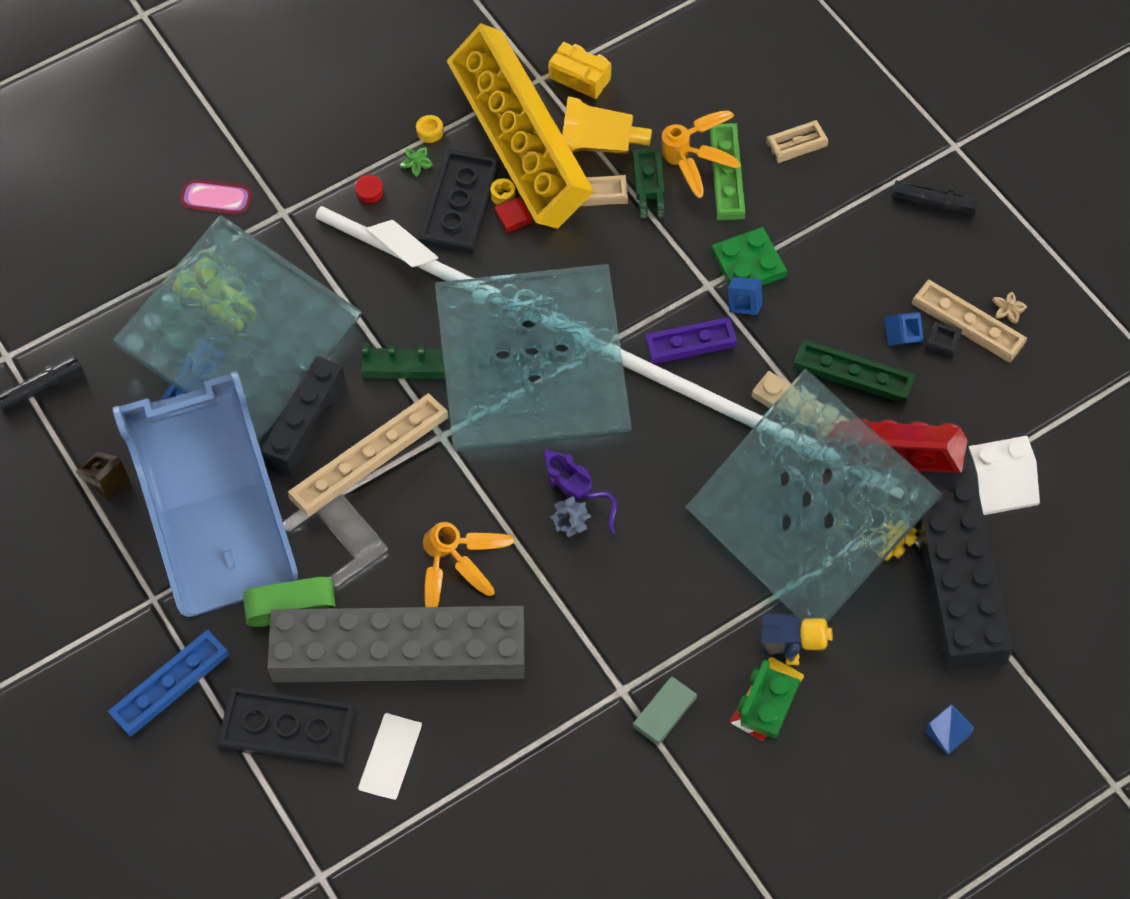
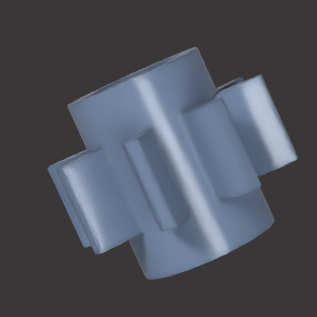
M574 497L566 499L565 502L560 501L554 506L558 511L550 516L554 520L556 531H566L567 537L576 534V532L580 533L586 530L587 526L584 522L591 517L585 508L586 503L575 502Z

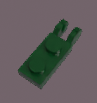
M660 147L632 149L636 197L639 200L640 218H647V199H656V213L658 217H664L665 188Z

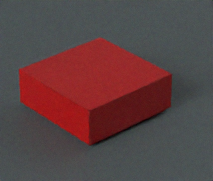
M520 197L494 207L495 214L506 233L532 223V217Z

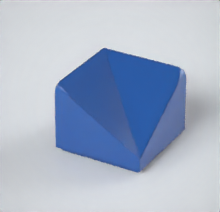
M740 277L732 279L728 286L729 312L750 315L758 314L763 303L762 282L760 279Z
M920 312L884 317L888 345L924 341Z
M951 704L928 724L925 733L949 755L971 736L974 727Z

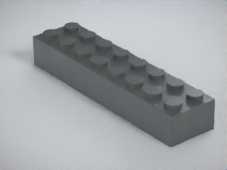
M524 606L271 610L267 669L273 683L525 679Z

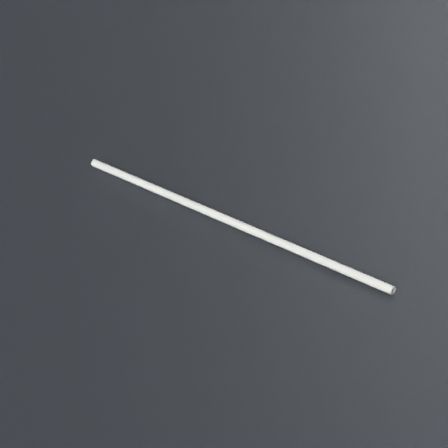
M323 206L318 209L316 219L401 259L366 229L367 227ZM433 260L416 266L895 497L902 499L908 488V485L872 468L843 466L832 449L445 264Z

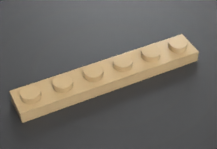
M428 393L289 490V499L309 517L448 418V411Z

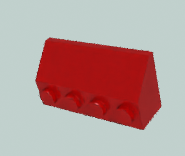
M856 418L852 421H841L827 436L826 442L843 466L962 473L968 439L961 427L951 423L932 426L918 421L911 424H899L892 420H883L881 423Z

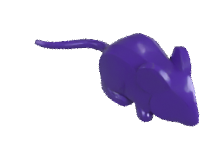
M544 450L547 474L551 487L558 485L567 498L574 497L575 501L582 498L607 497L612 503L609 527L611 532L615 534L613 523L617 511V501L614 496L604 491L590 492L592 488L591 477L583 466L576 465L573 462L572 455L567 454L565 456L562 453Z

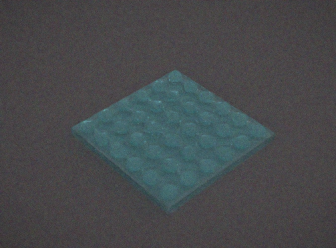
M220 215L113 339V345L184 394L204 387L205 381L237 371L259 444L282 415L316 355L327 359L361 317L362 311Z

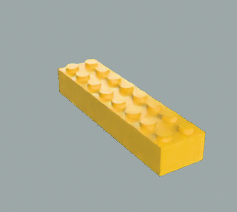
M480 23L450 56L447 63L535 222L558 229L594 193V190L503 32Z

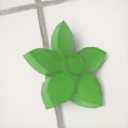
M427 147L418 149L416 153L412 149L406 148L408 159L399 165L400 168L412 167V173L416 178L421 168L428 169L433 167L432 162L427 158Z

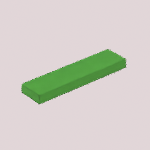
M737 123L719 124L709 129L710 146L736 158L740 163V168H732L712 162L717 220L745 219Z

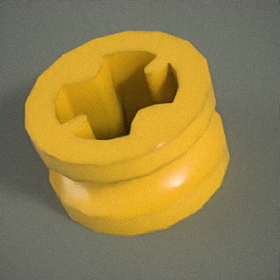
M497 179L491 184V200L495 205L498 206L516 198L515 185L509 179ZM504 190L508 191V193L504 192L502 195L498 194V192L502 193Z

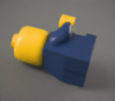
M762 614L761 644L765 655L785 654L787 665H799L798 659L800 657L798 652L800 650H824L828 646V641H832V628H828L825 619L807 618L801 621V618L795 615Z

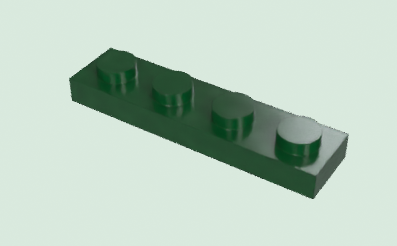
M804 339L793 365V369L903 404L907 402L916 375Z

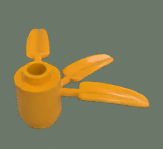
M719 111L695 120V127L689 130L682 125L674 124L666 127L662 132L663 157L670 164H679L689 187L698 198L703 196V184L694 160L687 158L690 152L697 154L699 158L732 168H740V163L730 154L710 146L702 145L700 149L690 147V135L697 131L704 132L733 118L734 114L730 111Z
M440 522L432 527L423 538L425 551L434 557L433 567H429L426 570L425 606L438 607L443 571L439 568L440 558L445 557L449 553L458 561L455 564L456 570L474 588L486 596L494 595V588L467 556L461 557L455 549L459 544H466L469 550L503 548L513 544L515 541L514 537L496 533H467L466 538H460L458 529L449 522Z

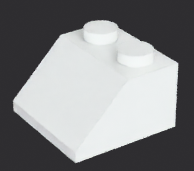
M1028 436L969 446L984 515L1039 505L1037 462Z

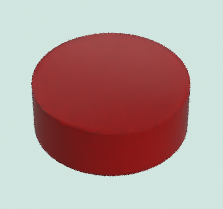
M365 175L359 178L355 184L357 198L364 203H374L380 200L384 193L383 183L380 178L374 175Z

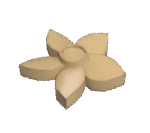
M1010 292L1006 299L1000 297H993L992 299L995 305L1000 307L995 319L1007 316L1012 323L1017 324L1019 313H1022L1027 308L1023 302H1015L1016 298L1013 292Z

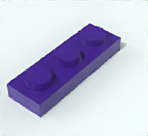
M730 317L645 334V343L652 364L737 347V339Z

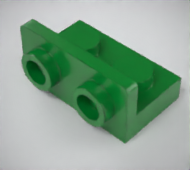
M764 660L760 669L755 667L749 681V685L752 688L748 696H742L737 713L741 714L742 727L777 740L799 688L800 680L770 669V662Z

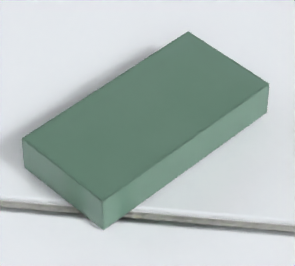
M671 676L635 720L633 728L659 746L697 699V694Z

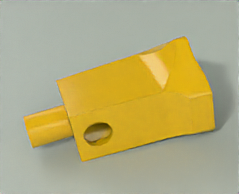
M568 96L562 136L572 154L583 150L628 154L630 143L650 146L652 129L633 127V115L588 106L580 99Z

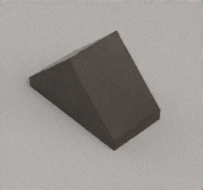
M100 452L95 453L76 471L79 477L106 500L112 498L130 481L118 456Z

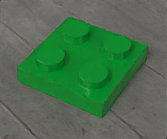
M763 227L711 245V253L728 284L731 283L734 277L760 279L762 285H765L787 275V269Z

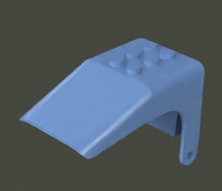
M237 371L205 381L204 387L176 397L151 402L147 398L127 405L112 407L119 432L129 448L176 606L179 612L187 617L197 616L242 602L243 592L249 588L296 581L298 579L296 563Z

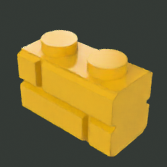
M563 42L558 48L557 53L549 61L548 78L597 99L603 88L610 81L611 63L602 55L595 56L586 52L579 45H570Z

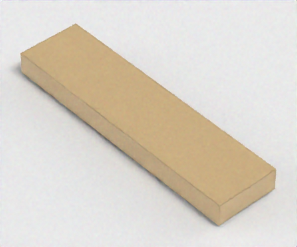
M929 279L912 300L914 306L948 326L961 329L962 335L1011 363L1026 343L1027 337Z

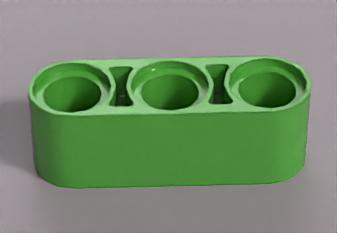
M314 577L253 587L243 592L246 624L251 627L269 626L271 610L336 609L333 582L328 577Z

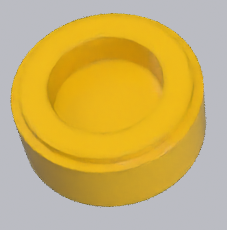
M434 115L421 117L416 123L418 138L426 143H433L441 139L444 133L442 120Z

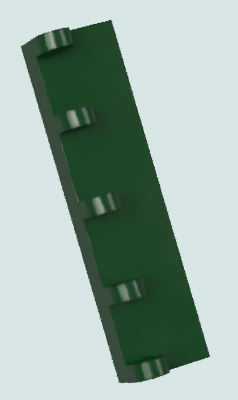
M369 343L362 344V378L479 380L480 345H473V349H454L453 344H447V349H425L424 344H418V349L396 348L395 344H389L388 348H370Z

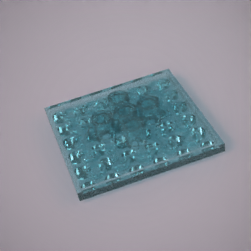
M609 264L435 283L454 451L631 432L632 427ZM524 321H533L536 325L528 328L524 327L522 323ZM560 344L566 345L568 350L559 352L554 347ZM528 348H536L539 351V353H537L536 355H529L525 352V350ZM500 351H507L510 355L503 359L498 358L495 354ZM533 375H539L543 380L539 383H532L528 378Z
M804 369L687 504L686 508L796 616L800 617L801 621L807 618H822L828 622L943 493L813 374ZM830 468L832 479L828 484H824L822 473ZM784 471H787L789 482L782 487L780 476ZM809 492L812 498L811 503L808 507L804 508L802 496L804 493ZM831 513L834 517V523L829 529H826L824 517L826 514ZM788 515L791 519V525L789 529L784 531L781 520L784 516Z

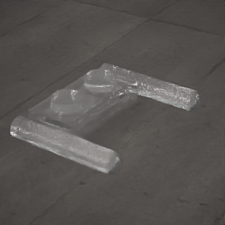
M340 494L315 512L319 514L323 522L355 558L329 577L333 582V587L339 586L388 550L386 544L379 539L376 532L343 494ZM298 510L283 521L285 530H293L312 515L307 517L301 510Z

